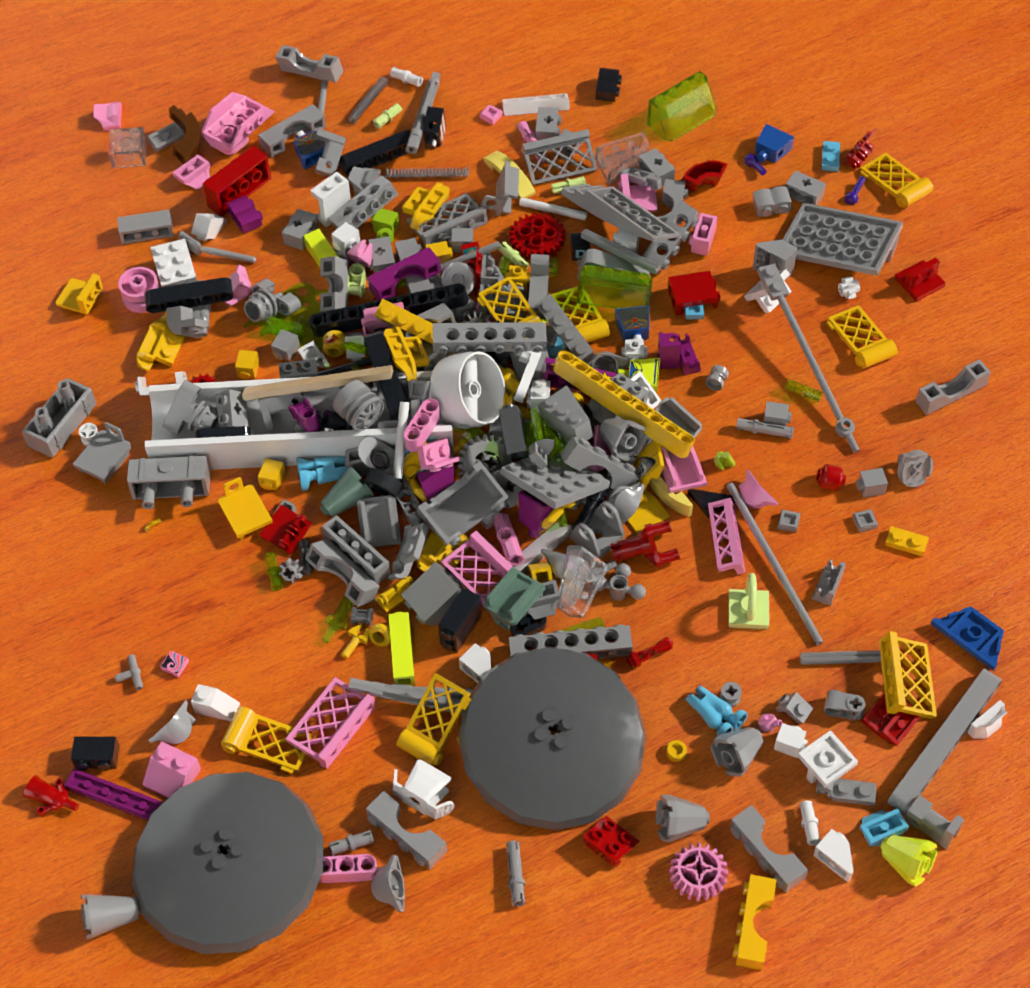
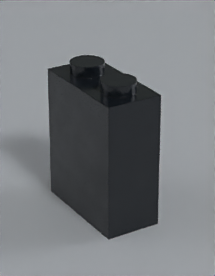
M462 588L438 624L440 644L446 650H453L458 653L481 618L480 595Z

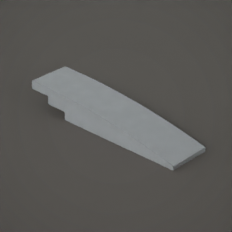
M583 184L562 187L561 194L598 218L629 233L650 241L680 237V233L613 186L604 188L601 185L591 186Z

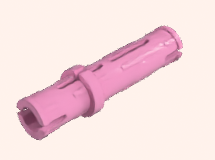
M522 121L517 125L524 142L537 141L535 133L529 128L526 121ZM534 154V156H535V158L537 159V162H538V161L540 160V157H538V156H536V155ZM542 159L541 162H540V164H543V163H545L546 161H544V160Z

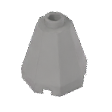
M608 418L602 422L599 428L600 435L612 455L625 461H629L632 455H639L647 441L646 435L643 433L645 427L630 420Z
M751 727L720 734L714 738V744L711 745L710 750L716 764L719 767L724 765L727 768L724 772L730 776L741 777L746 773L762 746V734L759 730Z
M661 795L660 798L662 800L657 801L656 825L661 824L662 830L657 831L658 836L663 842H672L703 830L706 824L709 823V812L702 805L672 795Z

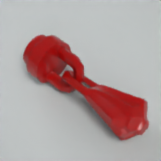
M665 637L647 650L629 653V656L626 657L629 666L637 668L641 666L642 662L648 660L649 657L671 650L673 648V641Z

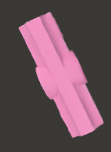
M499 513L495 515L492 521L505 558L513 566L520 565L524 560L519 540L508 514Z

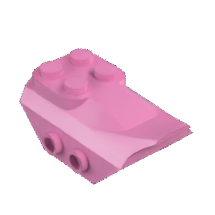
M231 92L210 110L201 133L211 147L224 154L232 155L248 143L249 136L275 111L244 95Z

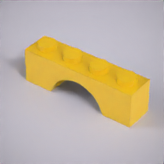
M381 300L374 314L376 319L393 327L398 326L401 330L414 336H419L420 340L433 346V323L387 300Z
M750 874L749 882H744L743 894L747 896L746 902H741L739 915H743L742 923L738 922L736 936H740L739 944L735 943L733 957H737V966L757 970L763 969L767 941L761 938L755 931L753 918L760 911L772 908L777 879Z

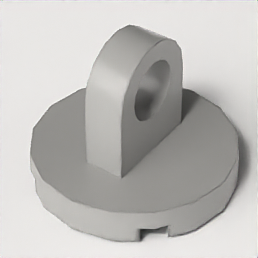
M913 450L909 453L899 454L897 459L899 480L908 487H918L926 482L925 479L932 474L933 459L922 450Z

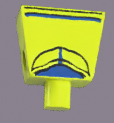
M660 358L632 359L629 370L618 369V373L630 378L641 371L657 393Z

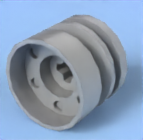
M354 380L346 384L338 392L333 401V409L338 415L346 419L347 423L355 431L360 432L366 430L377 421L384 410V402L375 393L371 392L370 388L361 380Z

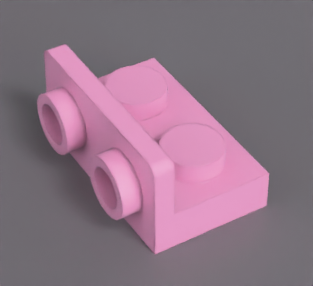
M440 439L417 447L421 470L429 469L430 472L440 471L441 467H452L454 462L460 461L459 457H451L448 439Z

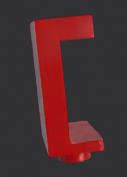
M710 271L668 277L667 288L675 315H681L683 307L712 303L713 309L717 308L718 302L721 300L720 292L716 291V279L712 277Z

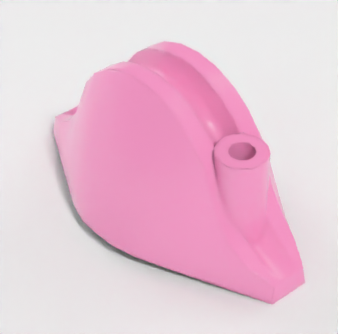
M363 239L347 252L346 255L352 265L359 263L364 268L370 267L373 253L372 243L366 245V240Z
M748 469L745 481L738 486L744 503L752 509H758L767 505L777 506L778 502L760 486Z

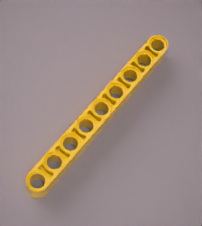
M560 351L553 366V371L623 420H630L644 426L645 431L643 433L677 457H688L695 441L691 434L570 352Z

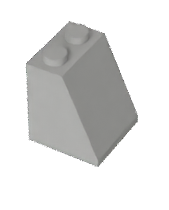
M434 562L401 595L406 600L404 604L411 611L414 610L417 613L415 617L423 625L426 623L433 627L442 620L464 587L444 567Z

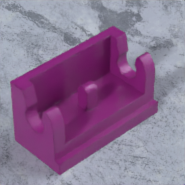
M659 332L657 358H660L659 369L679 368L681 342L669 340L677 338L678 335L676 333Z
M677 334L678 337L673 338V342H681L679 365L683 376L701 372L700 362L696 358L689 335L686 334V338L680 340L679 334Z

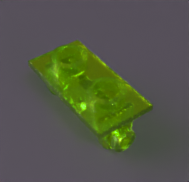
M271 316L267 318L269 326L266 333L278 336L283 329L298 335L300 341L306 326L300 325V322L283 321Z

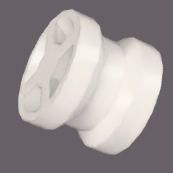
M85 423L79 428L81 441L85 446H88L98 433V429L93 423Z

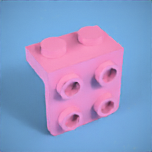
M621 174V181L617 183L618 190L650 213L656 212L658 207L655 190L649 186H629L628 174Z

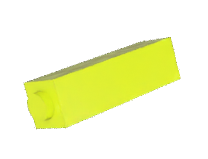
M320 229L303 235L305 247L320 269L321 258L339 257Z
M395 612L394 614H389L394 684L414 686L415 677L409 612Z

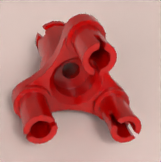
M669 519L653 525L651 523L646 524L643 531L638 532L637 536L618 541L616 544H610L616 562H619L620 559L625 560L644 554L657 568L664 567V564L681 560L677 548L660 553L655 544V536L672 532Z

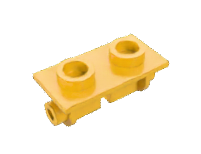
M405 576L391 588L381 593L375 600L386 612H389L405 600L401 594L412 585L414 580L411 576Z

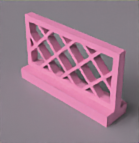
M477 531L470 535L469 540L441 561V565L464 588L480 595L483 606L486 602L485 599L490 594V586L496 587L499 583L490 582L491 574H499L503 578L513 567ZM470 546L475 551V556H463L464 550ZM452 560H461V568L451 567L448 563ZM463 560L475 561V569L463 568ZM477 561H486L489 564V569H477ZM463 573H474V581H466L462 577ZM477 573L488 574V582L476 581ZM476 586H488V594H479L476 591Z
M335 677L287 736L286 742L320 762V766L328 769L375 709V699L369 694L364 695L361 692L349 690V685ZM337 685L344 690V694L332 696L331 691ZM357 697L361 700L357 705L349 706L347 698ZM345 699L346 707L334 709L333 701ZM331 701L332 709L320 711L319 706L322 703ZM347 711L348 717L345 720L336 722L335 713ZM333 714L334 722L322 724L321 716ZM310 718H319L320 725L307 727V721ZM335 727L336 732L333 736L324 737L323 729ZM321 730L322 738L309 739L308 732ZM306 732V741L298 742L294 740L297 734ZM323 742V749L319 754L311 750V744Z

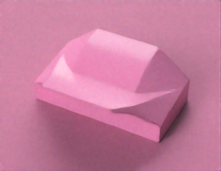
M121 102L94 104L93 117L102 124L104 131L121 130Z
M198 154L175 170L173 176L184 185H189L199 190L203 187V182L210 178V163Z

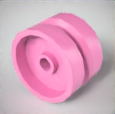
M135 267L125 271L118 281L123 304L130 311L137 313L147 312L144 293L150 289L160 288L154 271L145 267Z

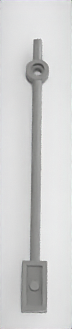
M775 263L759 267L757 273L771 301L778 300L837 419L835 432L840 437L846 438L853 453L859 452L860 449L852 435L855 430V424L851 419L844 418L785 299V297H788L789 291Z

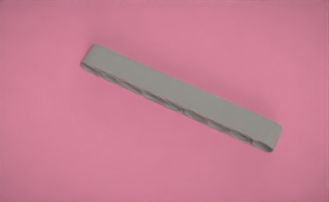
M985 668L981 671L893 791L887 804L895 809L898 808L902 814L906 815L907 810L928 786L967 732L971 723L975 721L996 692L1003 679Z

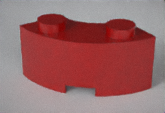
M707 160V162L695 164L687 170L681 181H686L685 188L692 192L706 184L717 186L728 164L716 160Z

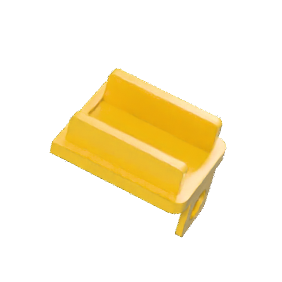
M241 477L223 484L225 495L220 497L218 502L237 538L242 540L244 535L273 523L253 485L244 487ZM238 484L235 489L229 490L231 485Z

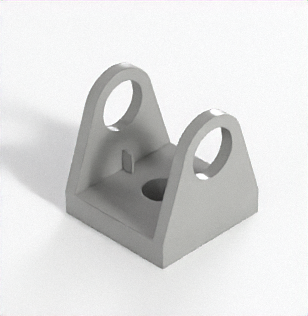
M603 501L595 510L587 525L579 523L570 534V539L599 561L612 549L611 543L616 544L625 536L618 511L612 504ZM605 507L611 510L614 516L610 515ZM595 533L601 534L602 537L600 539H596Z

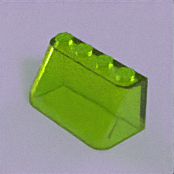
M699 71L650 99L648 103L647 125L664 140L673 141L716 115V104L707 76Z
M587 265L581 268L576 303L615 309L649 305L653 279L647 273Z

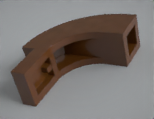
M173 105L169 108V118L185 133L183 139L173 146V155L181 163L185 164L198 153L200 147V126L196 117L191 112L186 115L182 109H178Z

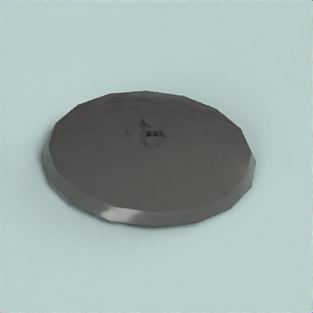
M554 647L515 653L482 676L469 696L471 701L467 709L463 710L458 739L465 772L487 804L518 824L560 830L592 823L623 801L641 772L646 732L638 701L615 671L586 653ZM551 731H556V732H557V733H555V735H551V734H550Z
M251 772L211 774L179 788L151 814L134 848L131 885L143 917L169 942L203 954L244 952L281 935L308 908L323 874V835L310 806L284 783Z

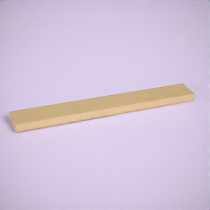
M389 365L245 387L242 397L243 400L247 401L340 387L354 380H361L363 383L387 380L392 377L393 367Z

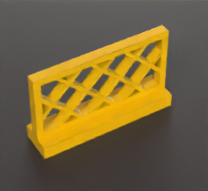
M889 631L879 639L887 713L896 714L899 711L930 719L936 718L927 644L897 637L896 632ZM898 644L906 650L904 654L899 650ZM913 648L921 649V658L916 654ZM908 653L916 661L914 665L905 657ZM901 661L908 668L906 672L901 668ZM919 665L924 670L923 676L915 666ZM910 671L918 679L916 683L909 677L908 673ZM903 679H904V680L909 684V686L911 687L909 690H907V689L904 687V685H903ZM920 682L926 688V694L917 686ZM912 690L921 698L919 701L911 695L910 692ZM905 697L911 702L913 707L906 706ZM922 701L928 706L929 711H926L920 705Z

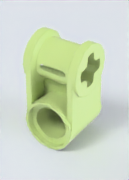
M355 263L350 266L348 272V296L356 295L363 298L366 284L365 268L362 264Z

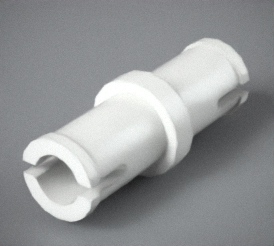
M396 67L391 69L390 76L402 80L405 84L410 83L420 87L423 83V77L414 75L408 70L403 71Z
M803 801L799 804L803 819L801 825L805 828L807 844L811 846L817 845L821 839L817 828L819 822L815 817L813 802Z

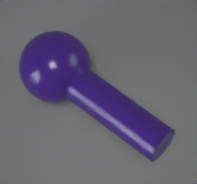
M747 154L745 156L744 163L747 166H752L761 175L766 174V169L757 162L756 155Z
M860 176L853 190L845 195V202L847 204L854 205L858 202V193L866 180L864 177Z

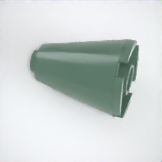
M350 467L320 502L322 504L320 509L326 517L328 515L334 517L357 506L359 499L371 498L374 494L367 484L363 482L360 475Z

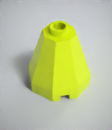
M895 835L885 838L881 844L882 856L907 883L915 887L923 883L925 878L921 876L924 872L929 874L937 856V850H935L937 844L928 840Z

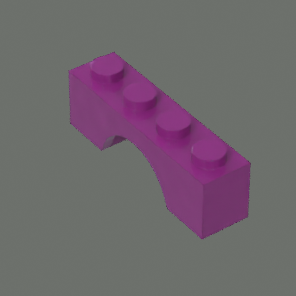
M430 247L420 250L416 254L369 276V289L377 300L391 298L395 296V286L401 279L408 276H419L428 279L440 273V260Z

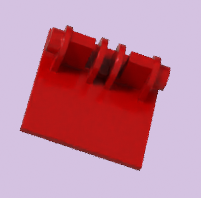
M877 128L872 132L868 131L863 136V141L860 139L854 146L855 151L851 150L846 155L847 160L843 164L844 166L849 163L853 169L860 167L873 151V145L867 141Z
M477 245L476 262L468 260L465 263L473 269L475 274V285L472 290L475 291V296H477V289H480L481 278H478L481 277L482 253H479V245Z
M280 505L272 516L273 523L266 525L259 536L291 555L298 546V542L302 540L313 523L308 521L303 514L300 513L298 515L285 506Z
M608 816L604 817L582 836L586 847L595 851V854L601 852L600 858L605 857L604 860L611 866L616 867L620 865L621 858L640 842Z

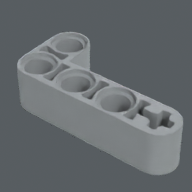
M597 249L585 251L580 260L577 275L578 280L582 283H589L595 275H599L637 288L647 287L650 278V272L616 255Z
M531 254L528 304L540 319H543L536 311L535 304L548 295L549 255Z

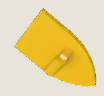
M645 490L639 507L627 521L638 535V532L643 531L645 528L644 525L649 523L653 525L666 521L670 516L660 502L650 492Z

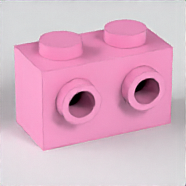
M700 213L699 221L693 227L694 234H691L689 238L692 253L708 256L716 232L718 216Z

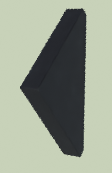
M688 489V495L708 518H710L708 503L731 498L733 504L735 503L731 495ZM724 506L714 508V513L717 514L724 510Z

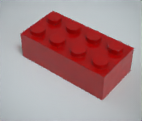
M253 145L213 176L203 182L207 206L222 217L228 212V202L244 195L249 197L270 181L271 173L268 156Z

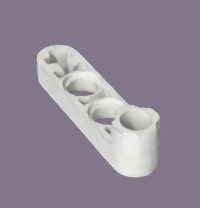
M523 351L521 353L519 361L527 365L513 400L523 403L542 352Z

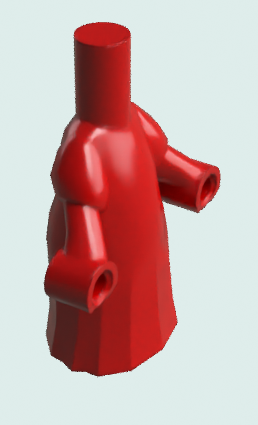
M36 775L27 783L23 797L47 804L45 807L39 806L37 808L39 816H44L47 812L55 811L62 807L75 812L78 810L79 804L68 799L69 795L67 790L64 789V783L61 778L56 779L54 782L56 788Z

